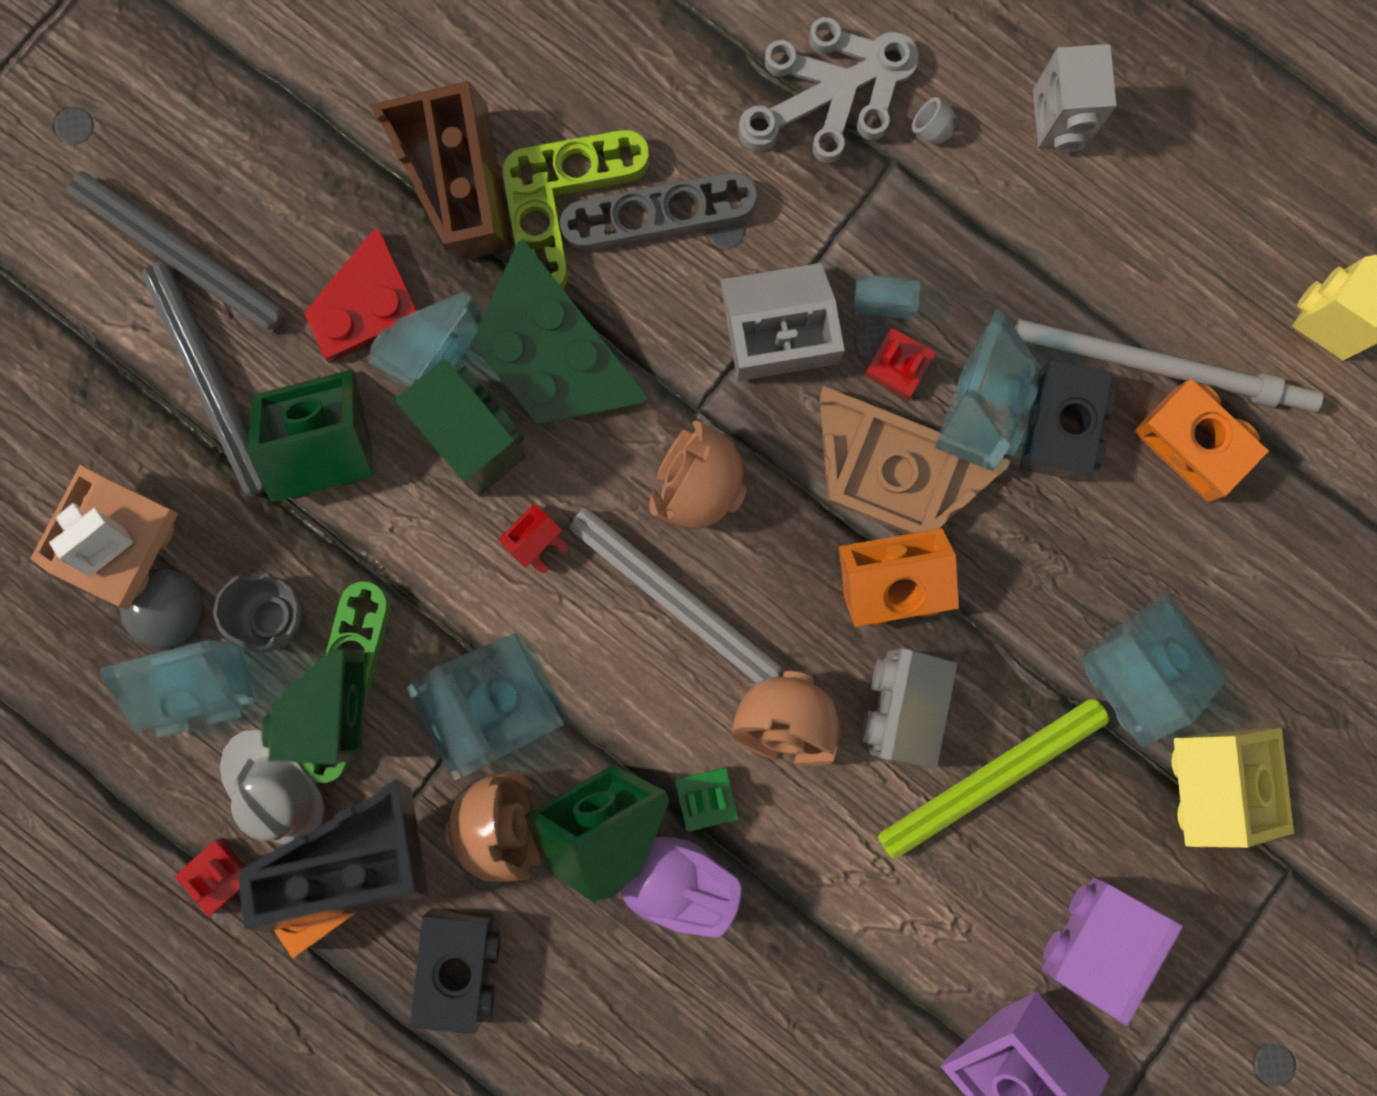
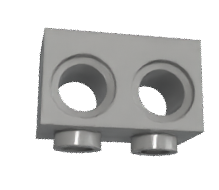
M1111 44L1057 47L1033 89L1038 148L1055 147V151L1061 153L1074 152L1084 148L1090 143L1116 108Z

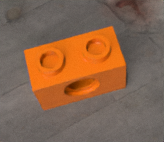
M1190 378L1175 387L1133 432L1207 502H1211L1227 496L1269 450L1259 442L1260 436L1249 423L1242 419L1233 418L1220 405L1221 399L1213 389L1203 383H1196ZM1196 426H1201L1209 432L1211 436L1210 449H1205L1197 443L1195 439Z
M943 528L839 546L844 600L854 627L863 625L878 626L892 620L915 616L929 617L943 611L959 609L956 554ZM899 580H903V581L900 582V583L894 584L895 582H897V581H899Z

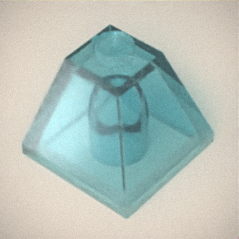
M465 292L456 294L398 319L391 330L389 328L383 329L371 346L370 353L372 357L368 363L379 374L405 391L444 358L455 369L472 346L473 338L483 316L471 296Z

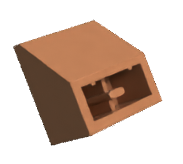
M79 465L30 560L48 573L118 607L129 610L134 598L138 597L146 588L149 580V570L159 550L169 543L174 532V521L179 513L131 487ZM73 503L78 505L84 515L93 508H96L124 527L134 542L91 577L59 559L49 542L65 531L57 521L56 516Z

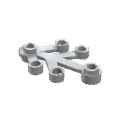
M829 17L819 18L811 26L809 43L813 50L821 54L836 51L862 60V62L847 69L796 54L794 46L788 41L777 40L772 42L768 46L765 55V67L769 73L778 77L788 74L818 84L772 108L759 105L747 109L739 121L738 133L741 143L747 149L754 152L769 150L776 143L780 128L831 102L824 127L815 135L812 150L814 156L823 163L835 162L843 152L845 140L842 134L856 89L875 79L870 104L860 112L857 129L859 134L867 140L881 138L886 133L890 117L887 110L895 84L910 78L917 67L919 54L916 45L909 37L897 32L882 34L874 41L843 32L837 21ZM820 30H828L833 34L834 38L826 42L821 41L816 36V33ZM889 50L896 51L901 54L902 60L898 62L889 61L885 56V52ZM780 52L786 54L789 57V61L785 64H777L771 57L775 53ZM868 116H876L881 120L882 126L877 129L869 128L865 124L864 119ZM756 118H762L767 121L769 127L764 131H756L751 127L750 123ZM823 139H832L836 142L838 148L835 151L826 152L820 147L819 143Z

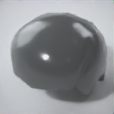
M158 569L149 572L146 588L138 597L134 598L129 610L119 607L122 626L137 644L156 651H165L191 639L204 616L202 594L189 577L171 569Z
M265 573L249 577L237 575L231 578L216 595L213 617L219 633L233 645L248 652L265 653L285 647L289 641L296 637L301 629L304 608L296 589L281 578H276L273 574Z

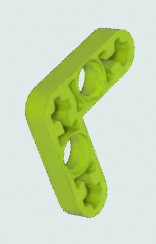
M620 130L521 148L513 151L506 158L503 164V180L515 246L524 239L535 255V249L545 248L550 268L558 269V271L551 273V275L562 289L565 288L568 281V269L554 197L639 180L649 167V148L645 139L634 131ZM629 147L632 154H640L633 157L632 166L623 167L621 159H613L620 156V148ZM598 150H603L604 159L607 160L605 161L607 172L600 173L599 159L596 153ZM573 154H582L591 162L589 171L579 178L570 177L562 170L564 160ZM548 159H553L557 181L550 182L546 163ZM530 165L533 172L541 173H536L532 176V184L523 185L521 178L514 177L521 174V166ZM533 211L543 212L550 219L548 229L538 236L526 234L521 228L523 218ZM555 243V247H547Z

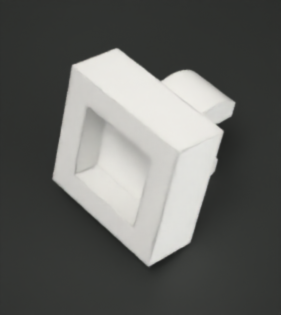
M75 503L56 516L57 521L65 531L49 542L59 559L89 577L134 543L125 528L96 508H93L84 515Z

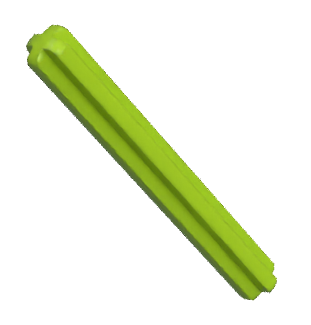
M1088 699L880 832L878 839L883 849L892 859H897L1108 724L1110 719L1106 710L1098 700Z

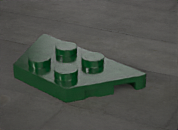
M524 239L519 241L515 246L472 343L535 423L538 425L640 404L647 400L648 397Z

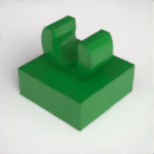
M726 767L675 778L687 832L738 820Z

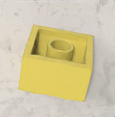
M1377 255L1363 257L1346 269L1340 266L1337 267L1323 284L1315 281L1299 300L1297 307L1303 311L1292 327L1343 361L1376 345Z
M1282 728L1197 734L1174 738L1175 749L1172 754V769L1179 782L1181 802L1178 806L1177 816L1179 826L1184 831L1185 846L1251 847L1294 834Z

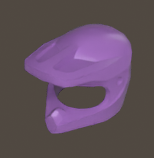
M660 836L654 839L641 875L625 884L621 894L627 906L644 920L675 932L716 938L725 934L738 912L742 885L737 877L717 863L696 844L683 839Z

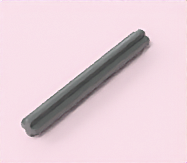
M78 172L73 180L68 183L67 191L76 200L267 333L275 332L284 321L285 312L279 306L88 173Z
M156 262L144 268L142 278L243 492L249 496H256L266 492L248 455V428L172 268L165 262Z

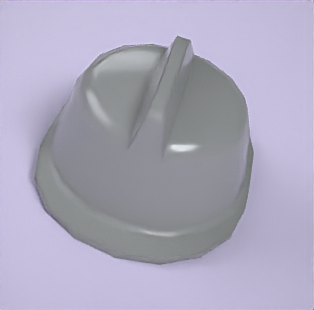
M244 730L230 739L222 752L220 761L222 784L232 800L231 811L239 829L251 838L261 841H273L284 845L299 835H306L320 827L325 807L322 793L314 780L299 763L268 761L269 748H264L262 745V730Z

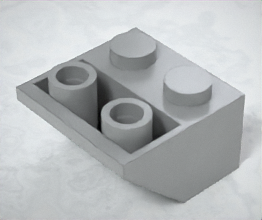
M822 263L720 280L737 381L839 364L845 349L836 300Z
M903 648L887 651L884 660L878 659L872 679V690L879 691L876 710L874 712L867 711L861 734V742L869 744L867 754L891 761L937 769L958 663Z

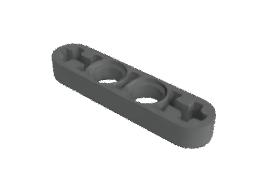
M729 172L580 200L570 204L563 211L560 218V229L565 243L571 249L578 252H594L737 225L745 222L753 214L756 206V188L746 175L739 172ZM730 188H735L738 196H747L741 199V207L738 209H732L729 202L723 201L713 203L714 214L706 215V198L703 192L711 191V202L726 198V190ZM679 196H688L696 201L699 209L693 218L679 220L670 213V203ZM630 205H638L646 210L648 214L646 224L637 230L627 229L619 221L621 211ZM611 210V224L615 232L613 234H607L606 224L591 227L590 236L586 238H581L578 230H570V228L577 226L578 217L587 216L590 224L605 222L603 211Z

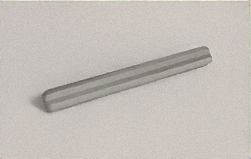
M584 508L573 518L569 525L571 532L755 683L780 676L782 668L779 664L591 510Z

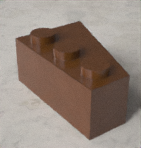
M469 81L371 104L370 107L374 115L381 122L398 160L403 163L415 186L414 190L443 244L463 260L511 250L487 102Z

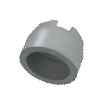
M934 97L928 100L917 112L912 123V131L923 140L932 144L944 143L953 136V129L957 126V116L947 103L939 97Z

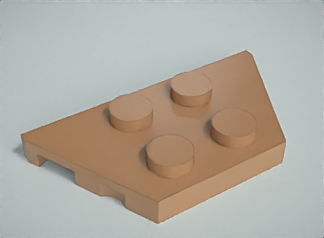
M823 386L819 395L828 502L906 534L939 529L990 482L1004 472L1011 461Z

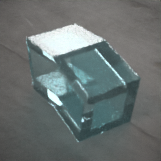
M857 275L854 304L856 315L884 316L900 319L911 318L918 312L920 280L890 276Z

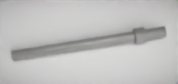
M1018 319L1013 339L1184 381L1192 378L1196 383H1203L1209 387L1249 396L1253 403L1272 408L1282 404L1317 413L1323 402V393L1285 384L1284 378L1266 373H1261L1256 377Z

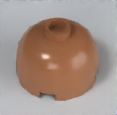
M696 420L692 422L695 432L692 433L684 429L668 450L656 476V479L660 481L665 480L661 496L651 493L649 501L650 513L653 516L684 529H702L720 521L728 511L734 513L742 504L747 490L746 485L742 483L744 467L741 453L735 444L717 430Z
M785 671L783 677H771L760 681L744 694L734 718L731 734L734 733L733 740L735 743L767 758L777 760L778 753L780 752L796 755L794 764L823 766L832 764L839 745L841 720L837 706L824 690L814 685L815 680L813 677L802 672Z
M519 772L495 773L475 780L458 794L451 809L449 821L445 828L446 842L462 867L472 876L481 880L510 882L529 879L533 875L528 872L529 867L539 865L541 862L524 816L530 812L529 800L525 792L534 790L530 782Z

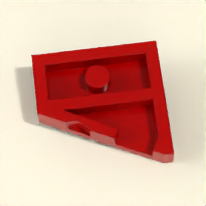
M379 228L367 236L304 312L325 360L329 363L422 321Z

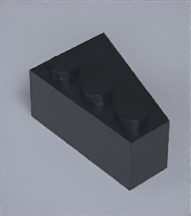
M395 779L381 788L382 791L353 808L347 807L335 814L334 819L306 835H299L239 870L237 873L244 929L269 932L429 896L412 788Z

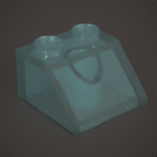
M998 310L994 311L965 362L934 447L990 471H994L1005 454L1013 457L1025 432V427L1018 425L1020 415H1027L1038 391V386L1031 384L1037 361L1006 313Z
M1167 594L1157 598L1101 637L1078 659L1085 668L1087 678L1091 684L1102 692L1116 712L1120 725L1124 730L1131 733L1141 748L1192 724L1227 681L1225 675Z
M513 633L441 664L406 687L454 783L564 725L517 633Z
M207 640L100 668L104 683L134 731L155 730L156 739L188 732V721L207 717L208 725L238 719L241 717L239 708L256 704L243 649L236 647L231 642Z

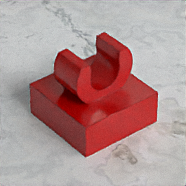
M891 327L864 376L909 400L936 352Z
M535 503L498 539L521 565L526 568L531 564L541 573H546L549 570L540 559V553L548 545H554L563 554L568 551L567 544L558 536L562 529Z
M220 838L208 845L174 877L209 917L219 911L240 892L237 872L246 866Z

